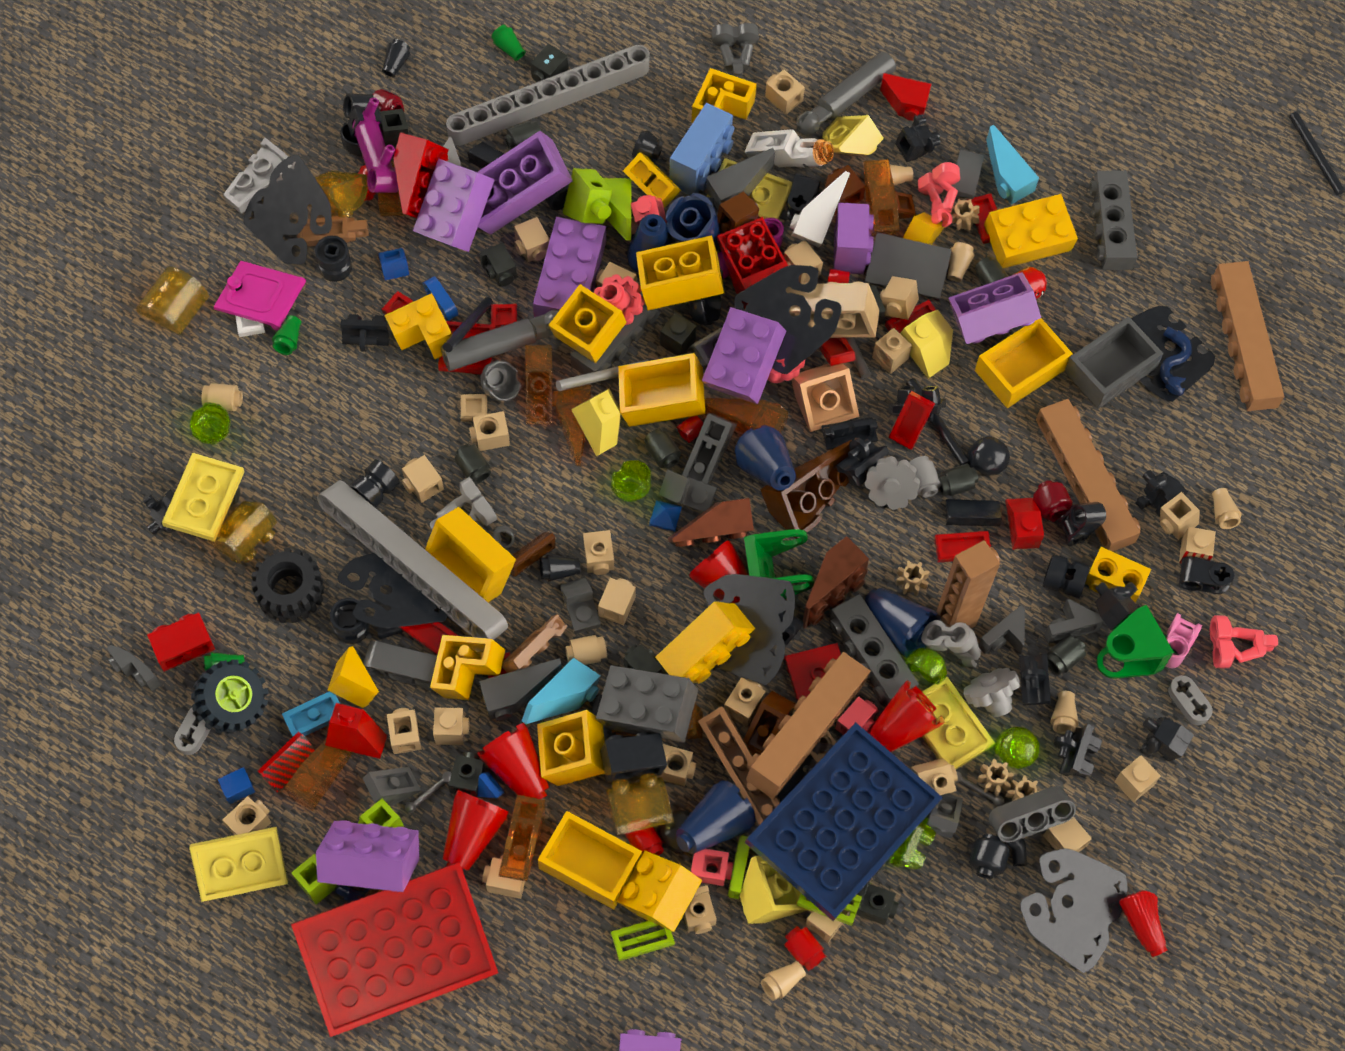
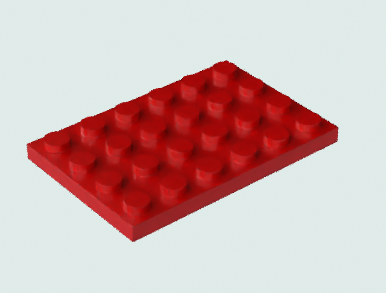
M460 862L410 879L403 892L381 890L291 924L330 1037L498 974Z

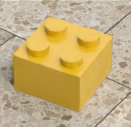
M579 284L550 322L549 327L554 337L589 360L597 363L627 322L620 309Z
M584 710L537 724L542 778L556 786H561L604 774L600 749L604 743L603 725L596 719V715Z
M644 851L616 902L637 916L674 932L702 880L680 864Z

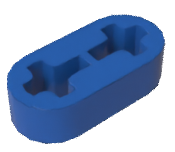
M434 276L424 281L423 287L427 295L433 294L445 321L457 317V308L438 279Z

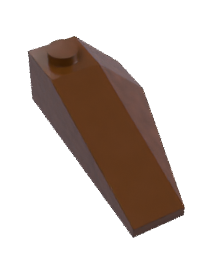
M850 441L794 468L796 478L789 488L776 490L766 485L760 489L769 513L786 530L800 529L809 532L816 527L822 519L819 516L826 505L831 507L835 502L833 495L840 486L846 487L849 483L847 475L838 472L836 465L848 457V452L851 451L849 447Z

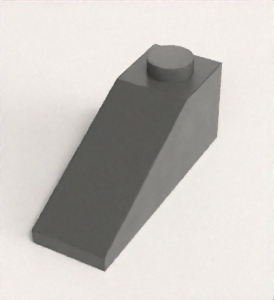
M773 148L706 177V192L710 198H714V205L717 210H719L721 203L743 191L748 196L774 166L775 150Z
M708 413L682 475L709 484L730 443L737 424L716 414Z
M560 658L479 681L489 720L503 721L510 718L513 713L518 712L562 670Z

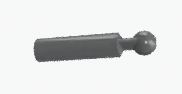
M884 51L879 52L818 100V105L815 108L799 115L796 124L799 132L809 136L815 134L823 122L827 119H835L881 83L883 73H894L896 64L893 58Z
M551 310L546 314L531 319L526 318L462 339L451 352L444 351L443 346H441L444 363L447 369L452 371L533 344L536 340L551 336L553 333L549 324L559 310Z

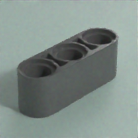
M371 641L363 664L371 675L431 689L430 685L437 656Z
M1054 786L996 807L989 815V823L1000 840L1009 843L1071 820L1075 815L1076 806L1064 789Z

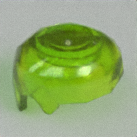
M210 402L204 403L202 407L195 410L190 421L193 437L202 444L214 445L221 442L229 434L231 426L227 410L220 404Z
M638 460L623 462L621 469L618 472L614 471L612 474V492L619 499L627 502H634L644 498L651 488V470L647 464Z
M926 647L918 648L904 661L906 664H911L910 671H919L930 683L939 685L947 676V666L944 659L937 651Z
M1013 726L1003 730L997 736L994 751L1003 763H1008L1007 766L1022 769L1031 766L1039 756L1040 745L1036 736L1029 729Z

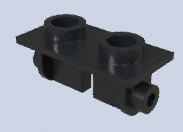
M872 417L821 426L827 450L834 449L854 438L878 442L876 429H878L877 420Z

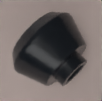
M649 130L641 132L635 143L632 158L634 159L639 153H642L651 161L653 159L657 161L663 148L659 145L660 140Z

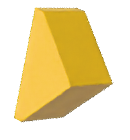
M923 212L913 217L903 238L932 245L945 227L942 226V222L938 224L932 223L931 216Z
M352 646L337 661L328 691L364 708L368 706L379 691L355 648Z

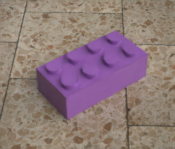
M538 131L478 171L480 174L495 179L478 228L488 234H493L573 181L554 141L543 132Z
M556 217L533 301L534 317L546 314L551 310L560 311L579 284L594 292L595 280L606 245V226Z

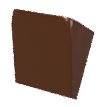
M891 191L882 199L886 220H898L916 216L912 195Z

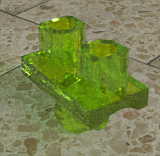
M925 818L895 851L890 864L895 867L906 866L914 870L922 868L926 855L916 850L918 842L924 846H929L936 835V831L927 825L928 818Z

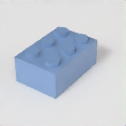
M709 103L704 105L670 157L669 178L682 192L689 195L706 189V177L710 176L712 172H717L721 165V157L724 153L728 154L733 146V140H731L734 132V126H732L733 115Z

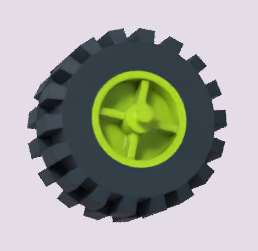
M232 659L229 662L227 660L220 661L203 672L193 686L195 691L191 693V700H195L192 709L193 711H198L199 715L196 718L199 722L204 720L206 728H215L217 733L226 731L227 734L241 731L255 723L256 719L264 713L262 709L267 706L268 700L264 699V696L268 695V688H263L262 686L266 681L264 677L260 679L257 677L256 674L259 671L256 668L251 670L248 668L249 663L244 661L239 664L238 660Z

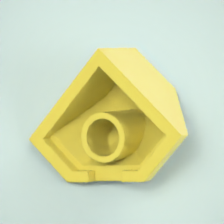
M869 115L837 117L823 132L828 153L867 156L875 152L877 145L884 139Z
M938 310L924 314L905 327L900 333L912 344L910 356L928 379L949 365L953 329Z
M610 389L571 409L596 456L617 445L621 414L620 407Z
M760 856L751 858L740 893L743 912L748 924L767 923L808 910L797 906L801 892Z

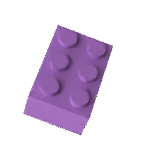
M438 158L413 231L469 252L495 179Z
M1023 272L949 297L957 326L966 344L979 343L986 337L995 334L1002 335L1009 332L1012 328L1033 324L1035 320L1041 319L1034 291Z
M730 307L702 381L711 389L758 404L786 330L779 322Z
M346 820L334 821L316 851L317 882L403 892L419 862L418 830H411L405 827H385L378 824H358Z

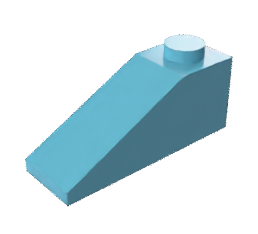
M995 125L990 126L986 141L997 191L1002 198H1006L1012 205L1036 190L1039 177Z
M573 658L528 702L522 722L529 724L577 710L586 701L592 702L599 692L597 684L601 675Z

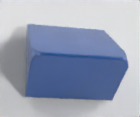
M403 248L378 253L385 280L410 274Z
M244 767L218 779L229 805L255 793Z

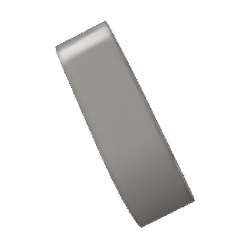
M1178 676L1173 679L1168 691L1174 703L1191 724H1205L1212 715V706L1191 678ZM1178 684L1181 687L1186 686L1188 688L1185 693H1178L1176 691ZM1195 707L1197 709H1204L1202 716L1200 714L1196 716L1193 714Z
M192 708L187 713L174 738V744L179 752L184 755L196 753L211 730L205 727L206 722L204 720L200 721L196 727L198 723L196 715L199 713L197 710L193 711ZM194 731L192 735V739L194 741L193 745L187 744L186 747H184L182 739H188Z

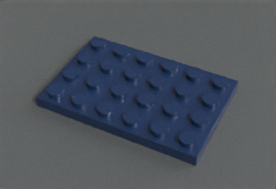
M855 723L746 839L745 843L827 917L834 921L943 797L860 725Z

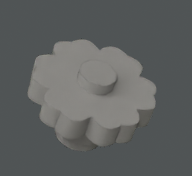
M890 456L879 459L876 467L868 469L865 486L870 489L869 498L876 505L884 506L887 504L890 509L895 510L905 508L908 505V500H913L917 497L920 480L915 477L916 468L907 460L898 462L895 457Z
M998 668L991 673H983L972 679L971 684L964 688L963 694L968 704H973L974 707H985L986 711L990 712L993 717H1000L1012 710L1011 695H1013V690L1020 687V680L1016 671H1010L1009 668Z

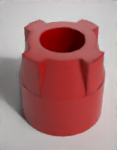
M830 269L828 282L849 283L850 272Z
M697 415L690 416L676 428L680 436L688 443H691L699 436L704 423Z

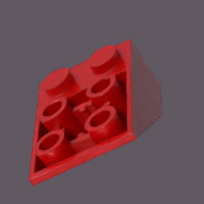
M400 133L393 159L402 213L417 219L438 158L448 162L449 149L427 139Z
M763 217L717 236L737 294L788 266ZM742 300L741 302L744 305V308L746 309L748 303Z

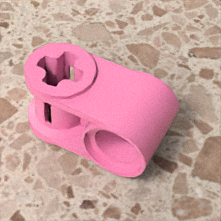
M1177 613L1167 631L1166 639L1171 648L1177 651L1179 655L1173 654L1165 667L1176 668L1180 666L1194 644L1202 628L1201 624L1195 625L1182 619L1181 614Z

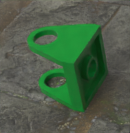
M791 529L745 536L744 543L749 576L790 581L791 584L807 582L802 585H792L795 595L813 588L815 580L810 575L775 578L772 557L807 542V532L800 529ZM788 537H799L795 540H783ZM785 589L780 596H782L784 599H787V597L785 596Z
M1144 605L1136 609L1110 633L1106 640V647L1099 653L1096 664L1098 670L1104 676L1112 679L1149 676L1161 672L1174 651L1148 606ZM1109 654L1113 659L1124 662L1123 669L1118 672L1107 670L1103 665V657Z

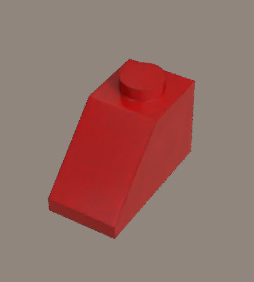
M883 73L880 91L898 116L914 121V116L925 114L931 84Z
M1033 498L1006 499L1012 550L1039 548L1044 537L1041 511L1033 501Z
M336 703L329 721L325 746L381 759L387 740L385 732L364 709Z

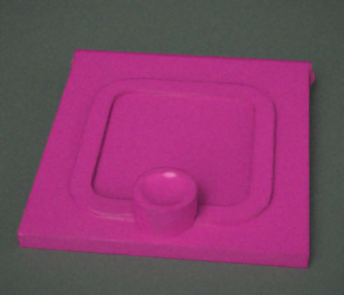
M240 261L233 275L228 278L227 285L214 305V310L271 325L274 330H279L306 280L303 277ZM242 284V288L236 291V288H239Z

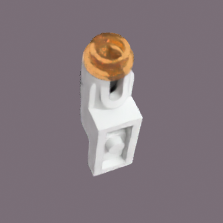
M793 129L755 132L752 134L745 150L746 155L750 158L773 148L775 150L774 164L779 168L793 166L801 168L817 167L827 164L834 157V148L830 142L824 139L816 140L815 138L800 139Z

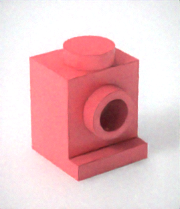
M645 195L639 197L636 202L631 203L634 221L638 226L642 218L649 214L659 215L667 223L661 198L657 199L655 196Z
M858 697L837 720L835 729L844 735L857 723L868 732L875 723L873 719L878 709L869 700L864 701Z
M704 849L694 853L691 873L702 880L701 883L724 886L725 879L731 880L733 862H728L729 852ZM709 866H715L717 872H707L706 869Z

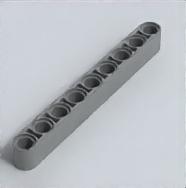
M635 45L449 116L446 122L448 138L452 137L454 145H464L640 78L649 71V50L643 45Z
M339 480L317 496L320 507L369 550L383 558L395 571L403 574L402 577L415 588L422 590L421 593L436 604L439 609L441 606V610L472 637L494 640L507 630L508 623L498 610L345 482Z

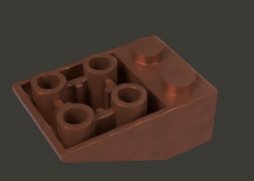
M749 498L715 503L670 536L668 541L675 542L676 547L694 545L693 539L702 538V543L721 541L720 535L728 534L729 539L748 536L747 531H754Z
M847 536L825 555L805 606L803 617L804 629L810 624L813 626L818 624L824 618L825 611L830 607L835 608L842 604L845 600L844 596L848 592L852 591L854 593L858 591L865 583L864 578L868 572L869 558Z

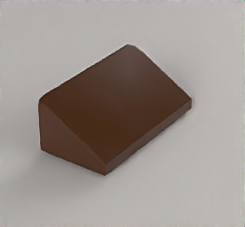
M544 532L514 553L512 556L516 561L510 574L516 577L556 548L555 535Z

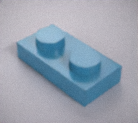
M329 691L282 713L292 737L297 732L306 736L329 725L335 704L339 703L336 694Z

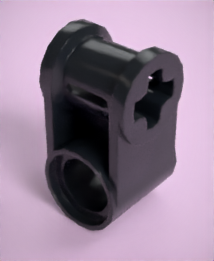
M796 173L788 198L787 217L790 221H792L794 214L799 215L802 209L817 197L821 180Z
M1100 502L1076 504L1066 514L1058 518L1056 523L1059 527H1062L1067 537L1066 544L1073 546L1088 539L1089 535L1105 522L1106 510Z
M1192 556L1182 559L1179 577L1180 588L1212 594H1223L1229 589L1234 579V570L1230 565Z

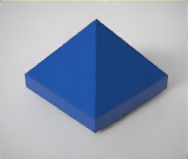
M656 500L649 525L675 532L682 506Z
M484 772L479 775L477 797L498 798L504 794L505 791L490 772Z

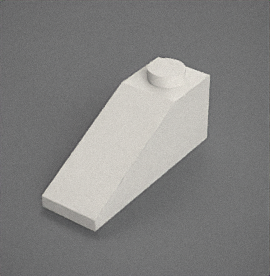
M845 171L804 207L799 215L794 214L789 227L793 229L792 237L802 241L806 240L817 247L822 245L850 175L849 172Z

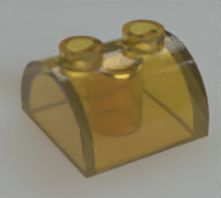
M331 170L315 176L330 202L331 214L337 211L338 217H349L353 215V211L363 204L368 190L366 174Z
M168 266L137 305L136 311L151 321L181 335L209 298V294L191 275L176 267Z
M242 501L222 523L215 542L208 541L233 562L241 563L244 561L248 563L257 554V551L254 549L260 541L265 544L274 537L275 532L272 528L277 524V521L263 503Z
M647 773L640 777V782L629 784L627 780H617L612 783V788L606 789L608 808L617 835L674 822L662 776L657 777L654 773Z

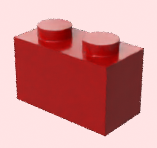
M199 612L184 615L179 621L170 625H161L155 628L152 633L147 634L163 672L216 650Z

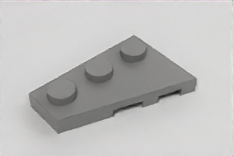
M264 138L261 142V149L257 154H252L245 171L240 172L223 194L226 202L241 214L245 212L254 194L258 190L269 186L271 173L278 164L289 156L268 139ZM295 162L292 165H288V168L294 169ZM280 173V177L276 181L283 180L282 173Z

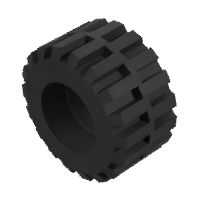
M284 548V552H279V549L273 550L274 555L269 556L266 554L263 556L264 562H258L255 566L257 572H252L253 582H251V586L257 603L263 613H268L269 618L274 621L278 617L281 623H286L287 619L295 623L298 622L297 617L300 616L305 620L309 617L307 612L311 611L314 614L317 610L316 603L321 604L323 600L321 594H324V582L318 565L309 554L303 555L302 550L295 549L294 552L291 551V548ZM297 576L303 579L299 589L291 594L281 595L273 591L275 584L284 577Z

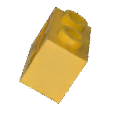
M639 153L623 170L647 195L655 196L657 199L661 198L664 208L681 191L666 174L642 153Z
M1101 547L1088 573L1085 584L1089 585L1091 590L1098 593L1095 588L1102 582H1105L1109 589L1116 586L1125 587L1126 585L1123 581L1133 582L1138 591L1131 596V599L1136 603L1151 569ZM1098 570H1105L1109 576L1101 575Z

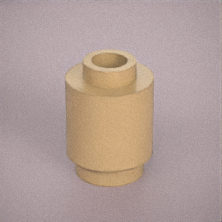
M211 383L210 386L205 385L203 387L202 405L211 410L236 411L237 406L241 407L243 393L239 391L237 385Z
M596 635L572 639L569 640L570 646H565L568 663L575 658L582 664L588 665L601 662V659L607 658L603 636L596 637Z

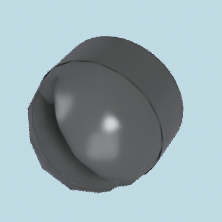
M498 526L493 532V538L503 548L507 549L514 543V532L508 526ZM501 532H505L506 541H501Z

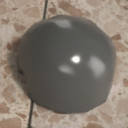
M494 360L484 367L480 376L483 392L493 400L509 401L517 396L522 387L518 380V370L507 361Z

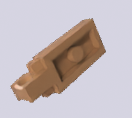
M347 215L332 216L330 232L316 235L311 231L310 219H308L305 227L297 234V238H303L307 242V246H316L319 240L330 235L343 238L345 242L355 241L357 237L369 236L367 220L355 221L354 218H348ZM325 217L316 218L317 225L323 226L325 224Z
M558 614L553 615L503 661L502 668L506 673L527 668L532 663L530 658L535 653L540 654L550 645L548 640L560 637L567 628V625H565Z

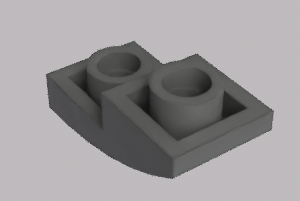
M960 149L956 163L960 168V181L951 185L958 190V197L974 199L984 155Z
M113 645L107 647L108 652L112 656L107 660L117 673L122 670L126 677L133 675L141 687L147 685L151 691L161 685L154 673L136 656Z

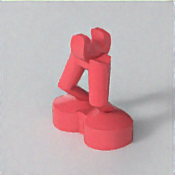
M941 163L932 170V173H926L918 179V191L929 196L932 202V223L938 224L942 220L943 227H947L952 223L950 212L958 190L951 186L960 181V168L954 163ZM945 189L948 193L942 203L939 194Z
M1214 615L1211 619L1209 631L1211 641L1213 642V664L1215 668H1230L1234 657H1236L1239 663L1263 657L1266 652L1273 651L1274 647L1278 645L1276 635H1264L1263 630L1232 628L1228 617L1224 615ZM1234 637L1252 641L1253 647L1240 652L1231 639Z

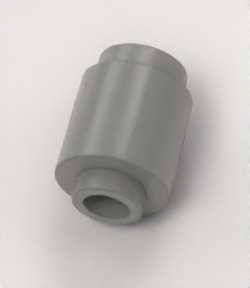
M920 456L911 460L909 463L916 468L915 477L920 480L917 495H923V497L927 498L937 494L938 489L941 487V482L933 462L927 456Z

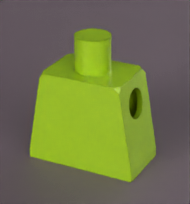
M573 168L571 175L573 181L569 183L563 214L582 223L603 224L605 219L611 215V208L609 207L612 194L611 188L595 169Z

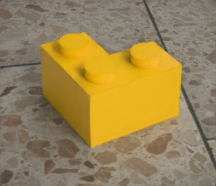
M710 68L693 103L691 124H693L706 103L746 120L755 102L756 83Z
M432 293L384 315L401 351L426 340L434 359L442 356L441 346H443L452 333Z
M442 635L430 688L443 698L469 700L475 674L500 675L505 649L493 639Z

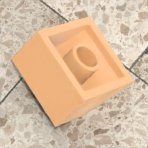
M825 364L800 372L798 377L791 379L795 398L810 432L821 429L823 425L841 423L859 417L850 370L846 365L830 366Z

